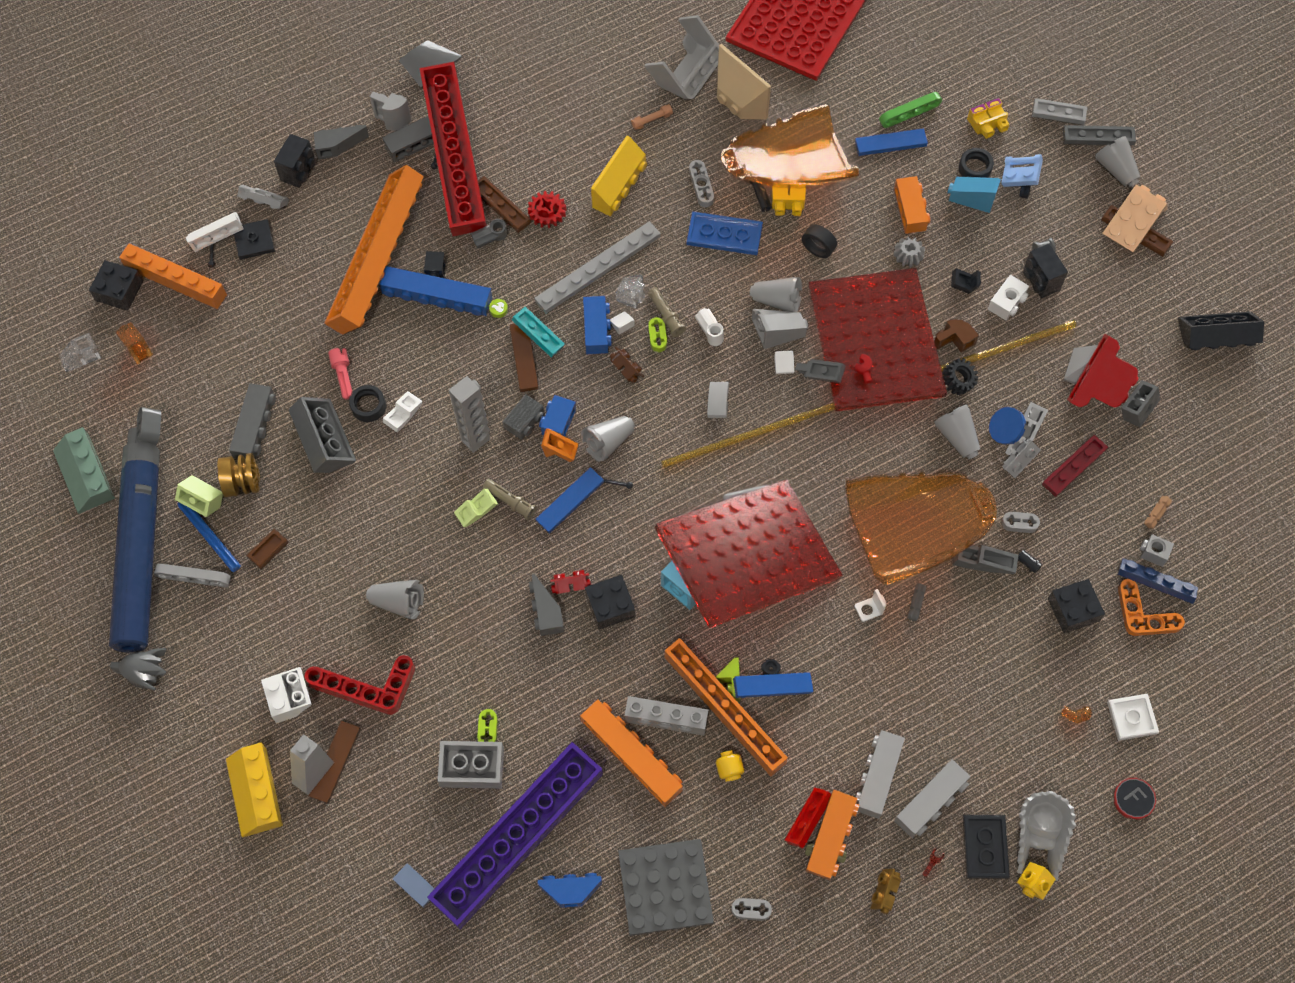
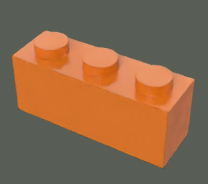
M917 176L896 179L894 191L905 234L926 231L928 224H930V215L926 213V199L922 197V184L918 182Z

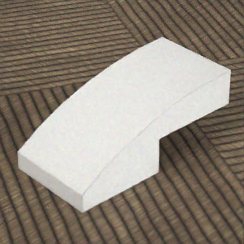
M406 392L396 402L395 408L383 418V423L398 433L416 413L422 401L410 392Z

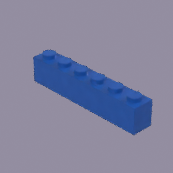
M387 266L379 284L382 294L388 297L395 296L406 301L414 300L422 304H433L440 308L447 307L458 312L466 311L477 316H487L492 300L491 288Z

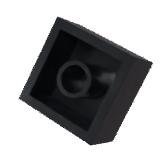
M289 134L274 160L280 181L298 188L306 181L310 169L316 163L309 140L293 134Z
M1050 243L1030 251L1023 269L1025 277L1030 280L1034 291L1039 294L1041 299L1060 291L1068 274L1067 269Z
M104 260L89 288V292L97 302L128 311L143 283V279L136 269Z
M622 575L585 587V595L598 630L636 617L635 607Z
M1089 579L1053 590L1048 597V601L1063 634L1100 622L1105 615Z

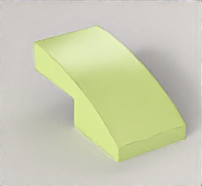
M484 488L471 501L466 500L454 513L463 527H467L487 514L498 503L489 489Z

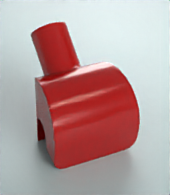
M861 354L859 364L856 363L854 371L862 375L867 384L872 382L870 375L872 359L868 355Z

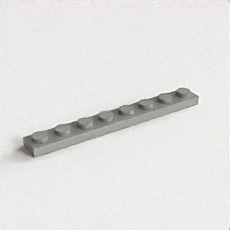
M650 221L536 296L534 298L535 302L547 314L660 238V232Z

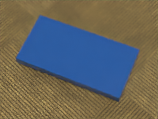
M692 211L687 245L757 255L763 222Z

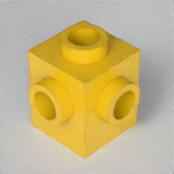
M1030 862L1017 883L1022 887V892L1029 898L1037 897L1043 900L1056 879L1045 867Z

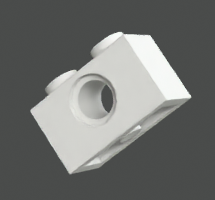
M1010 275L991 299L988 310L1004 320H1007L1010 315L1014 316L1019 309L1018 304L1020 302L1023 304L1027 299L1029 286Z

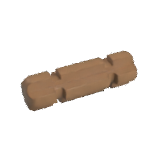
M1168 496L1160 498L1149 514V517L1145 520L1144 524L1147 528H1155L1158 523L1157 521L1162 518L1172 503Z

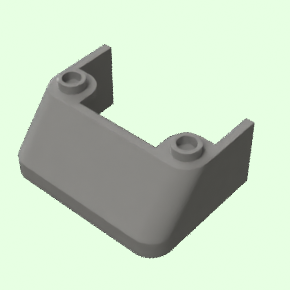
M699 15L678 19L687 32L683 39V46L687 54L673 73L665 62L645 64V68L661 88L683 99L695 98L718 66L719 44Z

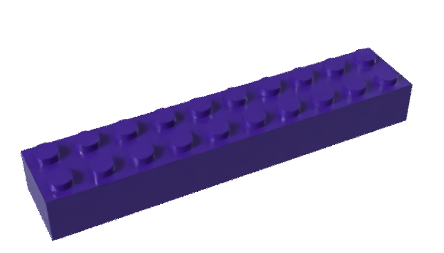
M571 742L427 896L429 901L461 930L603 776L602 768Z

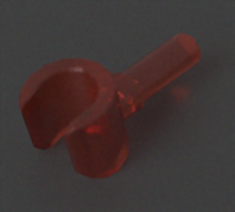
M937 848L930 854V862L922 874L926 878L935 864L940 863L945 856L943 853L940 858L935 857L934 853Z

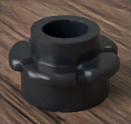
M768 659L762 663L761 670L763 675L779 674L781 666L776 660Z

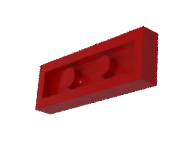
M814 787L785 838L788 844L804 848L828 806L831 797L829 791Z

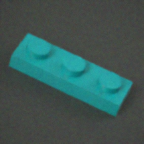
M526 307L513 316L512 321L551 358L564 347L565 343Z

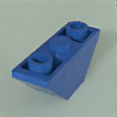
M587 873L585 877H576L574 874L564 875V878L555 879V876H544L543 880H538L539 888L561 908L582 907L602 885V878L597 876L596 873Z

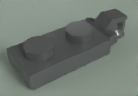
M810 359L807 364L797 363L795 370L804 374L803 377L808 379L841 383L846 366L838 362Z

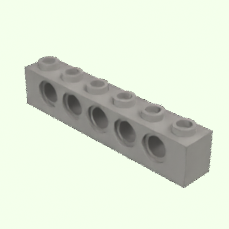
M466 376L449 389V394L461 441L474 453L490 440V429L487 425V414L484 410L485 405L480 392L481 386L476 380H471Z

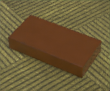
M273 529L246 556L261 570L289 542L277 530Z

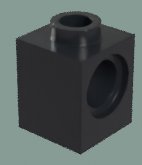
M426 251L424 273L444 278L446 267L444 252Z

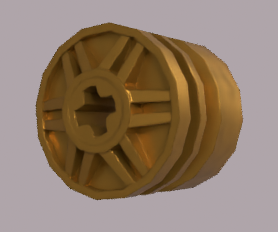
M253 453L246 454V461L243 455H239L237 464L232 456L218 458V477L224 497L239 496L240 487H242L244 494H249L250 489L252 493L259 492L260 473Z

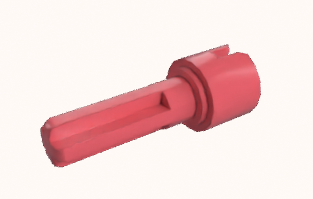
M339 348L330 350L328 355L331 367L337 373L342 398L348 400L352 393L347 367L350 364L348 354L345 348L342 349V353Z

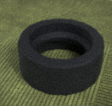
M968 149L962 154L960 159L959 173L962 177L989 178L994 166V159L984 149ZM971 159L981 160L985 163L986 170L981 172L973 171L967 167L966 162Z
M811 225L802 235L801 240L805 248L817 257L828 258L837 247L835 236L823 226Z
M363 385L351 393L349 406L353 416L359 421L373 422L383 416L386 410V401L380 389L372 385ZM368 395L377 397L379 404L374 410L370 412L358 410L357 402L362 397Z

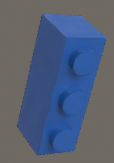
M605 296L583 297L586 354L608 353V346H612L611 335H607V330H611L610 319H606V314H610L609 303L605 302Z

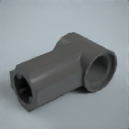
M494 219L490 225L471 233L476 247L480 248L495 240H504L507 236L505 222L501 219ZM497 228H502L499 232L495 231Z

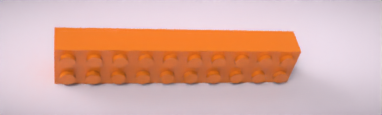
M408 165L389 174L324 324L342 335L363 325L365 321L364 315L370 309V301L377 293V285L384 276V268L391 260L390 254L397 246L396 240L403 232L404 228L402 226L410 215L409 210L416 201V193L422 187L421 182L424 176Z

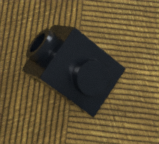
M956 268L952 271L951 287L970 294L980 287L981 272L977 270L970 274Z

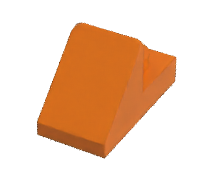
M547 428L541 447L546 457L557 455L572 462L575 459L578 443Z

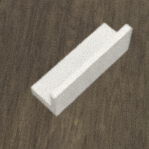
M234 212L188 234L186 240L194 252H197L243 230V226L238 214Z

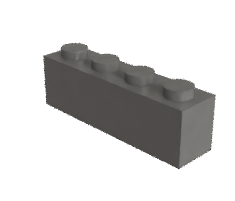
M429 116L421 118L383 137L385 149L394 163L434 144Z
M249 383L229 449L233 458L238 459L239 455H243L246 460V454L253 453L256 461V457L260 455L261 440L266 436L265 427L271 419L270 410L276 402V395L271 387Z

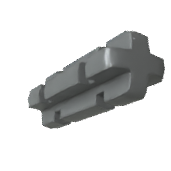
M917 583L915 586V593L907 617L909 620L917 621L926 591V585Z

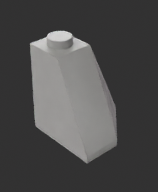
M752 310V321L764 349L806 337L808 323L805 318L803 319L800 312Z
M304 734L290 750L292 784L309 795L334 764L333 760L323 749Z

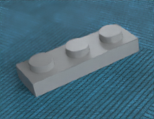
M1035 98L1032 117L1084 125L1087 107Z

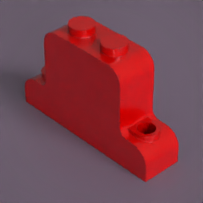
M1107 334L1103 335L1067 399L1070 403L1083 407L1089 403L1091 398H1095L1111 407H1118L1126 402L1131 386H1135L1138 381V370L1132 364L1116 357L1120 346L1113 337Z

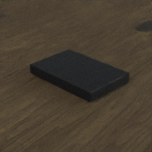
M963 815L966 879H1009L1005 815Z

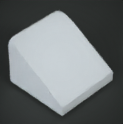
M625 311L610 319V323L619 335L634 327V319Z
M793 351L775 352L776 374L794 373Z

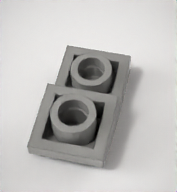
M710 382L708 418L727 417L729 382Z

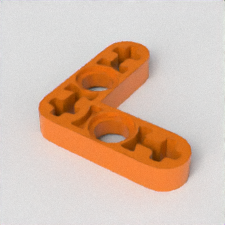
M1125 579L1119 585L1118 594L1125 629L1130 635L1176 633L1183 628L1185 620L1178 613L1144 615L1138 585L1135 581ZM1126 585H1128V588H1132L1129 594L1128 590L1124 589ZM1127 603L1135 604L1137 610L1135 612L1129 611ZM1173 619L1179 623L1176 627L1174 624H1167L1165 627V623H1170ZM1150 621H1158L1160 624V628H1152L1150 626ZM1133 622H1135L1136 625H1142L1145 622V626H1139L1137 630L1135 629V627H1131Z

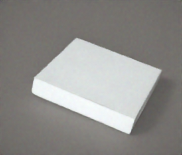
M1148 694L1108 700L1107 704L1118 741L1159 733Z

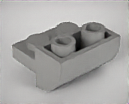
M372 92L370 100L374 116L385 122L387 130L396 131L411 122L408 101L405 97L391 93L389 98H387L384 94Z

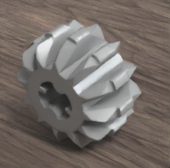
M909 236L906 240L901 238L899 243L895 245L894 257H896L897 263L902 262L903 267L907 264L911 268L913 264L917 266L923 260L925 247H922V241L916 242V237L913 240H910Z

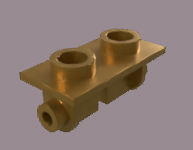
M883 869L879 874L878 886L872 896L870 909H881L880 912L887 915L889 911H892L895 897L889 893L890 891L897 893L901 882V874L895 872V869Z

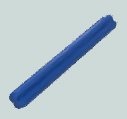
M178 502V507L232 572H236L241 566L196 511Z

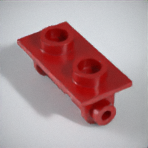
M579 570L574 571L572 576L565 577V573L553 575L554 579H550V582L555 583V585L551 586L552 593L570 592L569 584H573L574 591L585 589V587L591 585L590 579L585 577L589 576V573Z

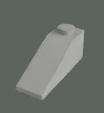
M1030 402L1024 414L1026 420L1025 432L1019 441L1008 446L1006 454L1011 455L1013 453L1017 456L1018 453L1015 450L1021 445L1023 440L1029 439L1033 442L1048 412L1047 409Z

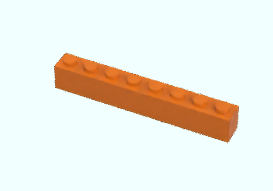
M680 638L665 650L664 658L771 777L787 763L788 757Z

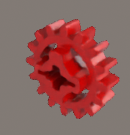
M544 191V195L538 192L537 198L531 197L532 202H528L529 208L527 209L530 220H534L535 225L540 223L541 228L544 225L550 228V224L556 227L557 221L563 222L562 217H566L567 210L564 199H560V194L554 196L553 191L550 194Z

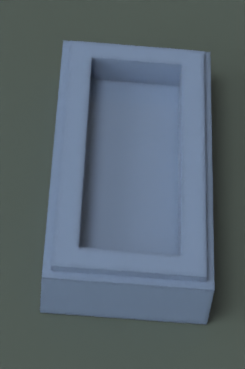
M407 863L393 880L424 908L430 902L427 896L435 888Z

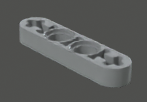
M157 564L154 571L155 576L163 579L219 587H228L231 578L229 574L224 572L168 564Z

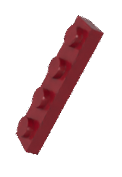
M1093 435L1045 479L1042 486L1057 497L1108 449V446L1096 435Z

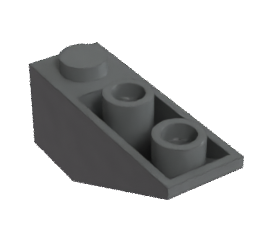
M366 125L314 132L315 150L318 159L337 157L368 138L369 134Z
M532 574L529 588L530 593L535 595V600L531 601L533 612L537 611L538 618H534L536 630H540L541 636L564 633L560 606L536 575Z

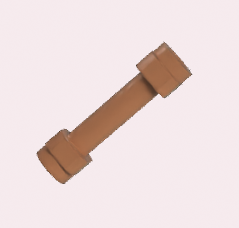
M669 104L660 107L659 111L642 118L640 116L631 120L634 130L644 128L646 123L660 117H669L673 114V111Z

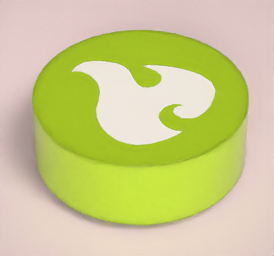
M502 299L493 300L489 305L490 314L495 318L504 317L508 312L507 303Z

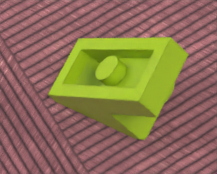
M734 658L716 676V679L720 683H731L727 684V691L737 702H740V698L735 696L733 678L740 676L739 658Z

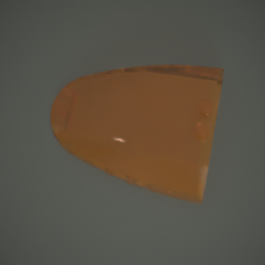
M829 104L793 113L791 118L783 121L781 118H778L775 124L770 126L763 124L761 129L755 132L749 130L730 140V145L727 148H723L721 153L722 165L733 176L778 188L801 189L852 180L859 176L858 166L850 167L835 135Z
M920 472L918 475L901 473L898 476L882 474L847 480L845 484L850 516L874 577L883 585L920 574L953 558L985 536L996 519L997 506L991 491L983 483H976L967 479V475L941 472L937 475H925V472Z

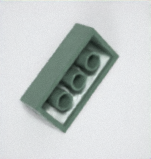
M82 427L64 435L53 452L78 514L115 499L94 445L85 429Z

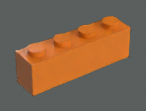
M833 790L806 872L830 880L831 876L836 877L839 864H836L838 855L843 856L846 844H843L845 835L849 837L853 824L849 823L851 816L856 817L859 804H856V797Z

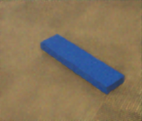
M924 128L855 138L858 156L926 147L928 144Z
M590 467L535 519L536 522L550 534L604 483V479Z
M810 672L735 676L733 678L736 698L798 695L814 692Z

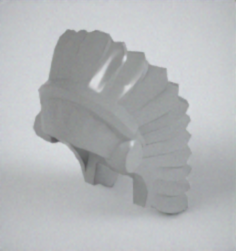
M1052 791L1033 793L1029 798H1026L1019 814L1021 818L1019 823L1021 831L1018 845L1020 848L1017 860L1019 863L1017 873L1022 874L1030 848L1045 849L1048 851L1047 862L1049 872L1055 877V881H1058L1059 872L1062 870V863L1065 862L1064 855L1067 853L1070 837L1073 835L1072 829L1076 827L1074 807L1069 804L1068 799Z

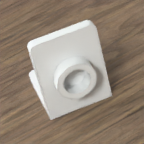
M878 589L874 590L872 598L855 604V609L862 622L883 615L886 607V601L883 595H880ZM864 605H869L872 607L873 612L870 615H865L862 613L861 608Z

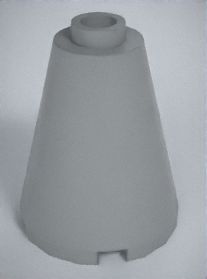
M1126 136L1115 140V143L1111 145L1108 144L1096 154V160L1124 187L1129 186L1132 188L1139 183L1138 179L1141 176Z
M799 277L755 282L754 286L750 288V296L759 303L783 311L798 312L801 302L799 290H802V282Z
M967 405L961 406L934 421L935 426L963 458L967 457L970 460L979 455L980 445L970 408Z
M622 416L584 428L581 431L582 442H586L588 448H586L587 452L598 462L606 460L634 432V422L631 418Z
M407 580L372 585L366 592V598L374 606L408 619H416L420 614V611H417L418 606L423 605L424 591L422 584H418L419 580Z

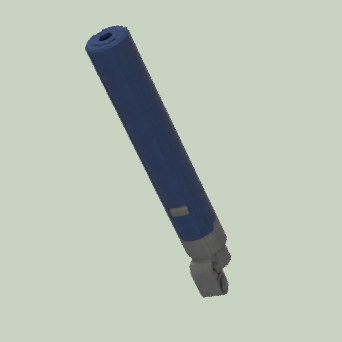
M146 407L139 408L137 425L128 430L127 445L123 447L109 646L116 651L127 653L145 650L148 647L160 461V450L156 446L160 437L161 411Z

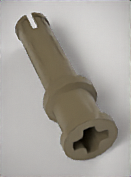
M657 287L651 288L648 295L661 313L663 322L669 327L672 337L682 335L686 327L679 321L678 314L670 309Z
M490 478L485 481L483 489H489L491 494L508 504L513 512L520 513L527 521L535 515L537 511L536 505L527 503L522 496H515Z

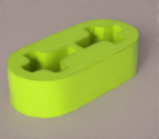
M655 317L649 321L648 325L650 346L655 352H663L667 347L665 323L661 318ZM655 324H658L659 332H656ZM657 338H660V346H658L656 343Z
M485 709L479 715L478 742H484L482 738L486 737V731H489V736L492 738L488 742H496L498 719L495 711L491 709ZM487 715H491V718H493V720H490L489 727H486V721L483 720V718H487Z

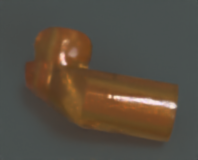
M1065 706L1060 715L1074 723H1081L1091 718L1092 710L1090 707L1084 706L1082 709L1073 711Z

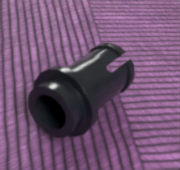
M1022 550L1018 555V561L1029 568V572L1037 573L1043 565L1039 559L1036 560L1025 550Z

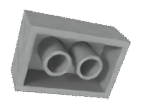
M440 741L437 781L439 786L449 788L502 789L504 757L502 742Z

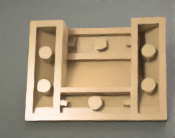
M719 45L718 101L727 106L731 113L737 115L740 119L766 120L769 112L771 85L724 45Z

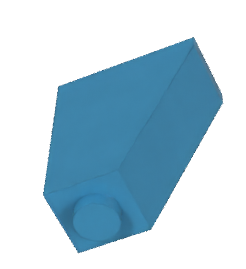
M956 177L954 184L950 183L947 192L950 194L949 201L990 213L1001 179Z

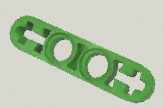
M932 92L883 113L879 121L884 128L891 127L938 107L942 103V98L938 92Z

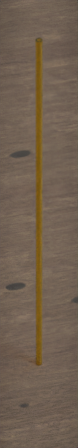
M1075 320L961 358L960 360L966 359L965 363L967 361L972 363L1069 330L1077 325ZM951 362L661 461L663 468L940 374Z

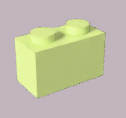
M190 476L178 484L175 500L207 517L221 507L223 493L200 479Z

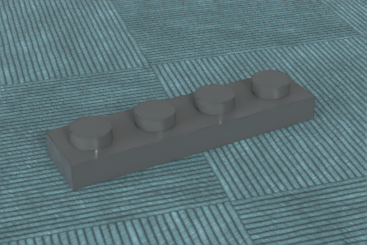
M1064 125L1063 128L1064 144L1111 145L1115 143V140L1126 136L1130 145H1135L1136 143L1135 127Z

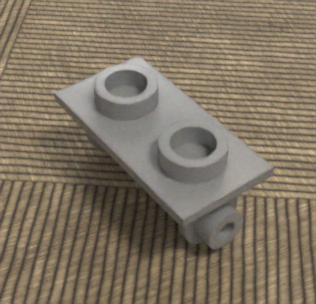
M1029 439L1023 440L1021 445L1015 450L1018 453L1017 456L1012 453L1003 462L1004 465L1002 467L1014 478L1041 451Z

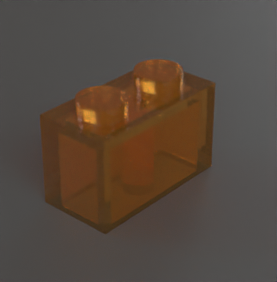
M132 322L121 326L115 332L137 365L153 355L144 338Z

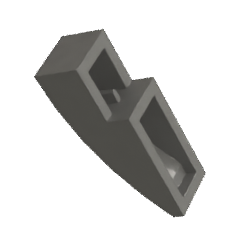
M960 542L955 547L952 565L978 571L1015 574L1018 555L985 545L976 547Z

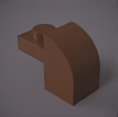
M953 319L947 321L945 329L935 335L933 345L938 350L953 342L958 350L963 352L976 345L979 335L966 321Z

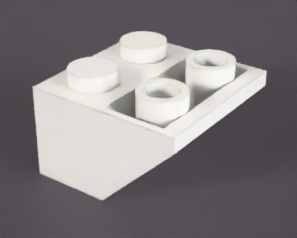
M301 667L261 680L271 717L276 723L294 718L312 705Z

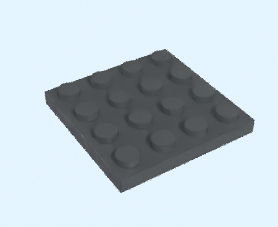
M701 839L618 850L630 936L714 923Z

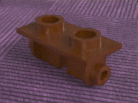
M615 347L618 352H613L610 355V361L618 370L625 366L621 373L627 381L635 383L639 375L645 377L641 373V366L629 359L631 355L624 348L621 350Z

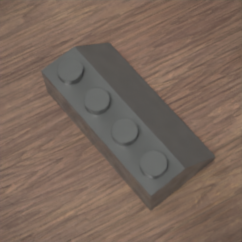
M300 397L289 409V412L314 473H330L355 463V456L331 399Z

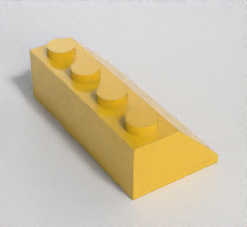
M625 137L591 187L592 208L610 217L614 211L619 209L621 200L627 197L631 185L636 184L638 175L647 166L646 154L631 137Z
M262 742L243 747L226 758L242 838L283 826L268 753Z

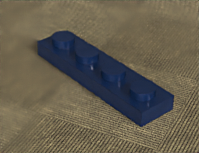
M1123 558L1120 563L1117 575L1194 604L1198 587L1193 584L1175 579L1173 576L1165 575L1153 568H1147L1132 560Z

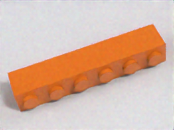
M130 243L119 257L124 266L138 270L141 276L218 309L227 296L221 283Z
M599 700L595 701L580 715L581 722L666 807L683 791L682 780L676 774L672 775L667 770L668 766L661 759L658 761L653 756L654 752L648 745L643 746L639 742V736L633 730L630 732L625 727L626 723L619 716L615 717L611 713L612 709L607 703H601Z

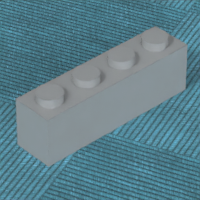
M881 730L879 736L875 735L871 746L875 750L873 755L869 754L866 766H869L867 774L863 773L860 785H863L861 793L857 792L856 804H859L857 812L877 819L881 817L905 740L904 737Z
M952 759L900 812L894 822L912 839L916 834L920 837L928 829L926 824L930 820L934 822L942 814L939 810L944 805L948 808L956 799L954 795L958 791L962 793L969 786L967 781L971 776Z

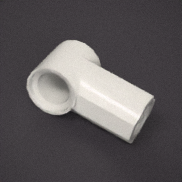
M704 308L695 315V319L707 336L708 343L712 346L722 344L724 340L723 326L716 321L709 309Z

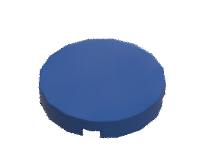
M1001 408L991 418L989 424L991 437L1000 444H1014L1020 440L1025 432V417L1015 408Z

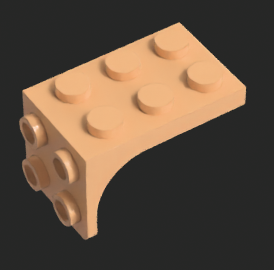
M1135 185L1102 233L1132 253L1135 252L1161 213L1167 210L1166 199L1159 194L1154 196L1150 193L1151 190L1144 185Z

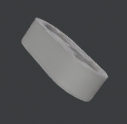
M1008 512L1004 515L1001 523L1007 531L1033 533L1038 529L1040 520L1038 516L1032 513ZM1009 518H1012L1013 525H1010ZM1028 520H1031V522L1033 523L1032 527H1030L1029 523H1027Z
M738 898L733 902L731 910L732 914L738 919L763 921L770 917L772 907L766 900ZM739 903H743V907L750 908V910H744L743 914H739V910L735 909V907H738ZM760 905H764L768 912L761 916L760 912L753 911V908L758 909Z

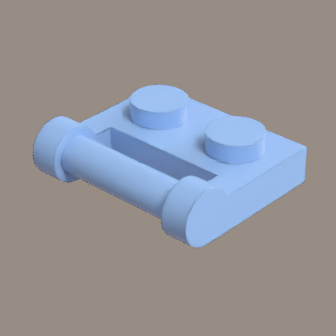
M1038 154L1034 157L1021 158L1006 157L1001 182L1003 187L1038 185L1043 161L1042 155ZM1034 164V166L1013 168V165Z

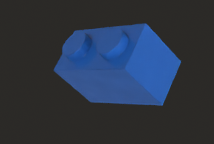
M554 395L552 401L549 400L547 404L546 416L541 418L539 427H541L542 435L549 428L565 437L576 412V402Z

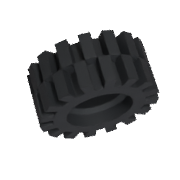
M956 359L942 371L944 376L941 379L945 380L943 385H947V390H952V394L963 395L973 389L978 383L976 382L978 376H975L978 372L973 370L975 368L974 365L970 366V361L965 363L966 359ZM955 371L962 374L964 383L957 379Z

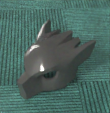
M166 648L130 653L121 662H111L110 668L114 672L121 674L133 686L155 691L156 688L152 685L156 683V679L166 674V671L158 665V663L162 662L158 657L165 655Z

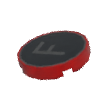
M1128 778L1115 788L1114 805L1124 817L1140 820L1150 815L1154 810L1156 804L1155 792L1144 780Z

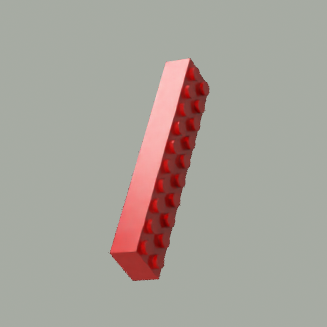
M449 62L419 68L452 237L473 233L486 227L487 224L455 63Z

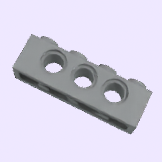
M628 696L624 716L627 723L704 736L708 710Z

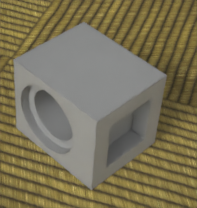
M1151 535L1148 540L1144 539L1140 550L1143 551L1140 558L1163 567L1168 561L1174 543ZM1152 547L1158 549L1159 553L1153 551Z

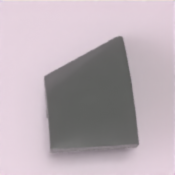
M426 41L408 52L399 62L418 85L423 88L419 68L449 62L456 63L462 56L435 43Z

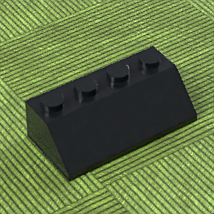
M1251 311L1178 317L1183 343L1191 350H1201L1203 347L1218 349L1219 346L1237 347L1241 344L1255 346L1256 343H1263L1265 321Z

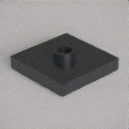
M268 219L243 224V230L234 234L240 260L275 252Z

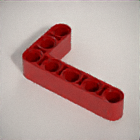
M399 656L395 660L384 689L319 667L307 669L305 680L312 689L388 715H393L400 709L415 673V666L409 656ZM403 664H410L408 669H400ZM314 675H320L317 681H311ZM333 681H338V685L336 687H329ZM402 682L399 688H393L394 683ZM350 688H357L354 694H348ZM369 694H376L373 700H366ZM388 700H394V704L392 706H385V703Z

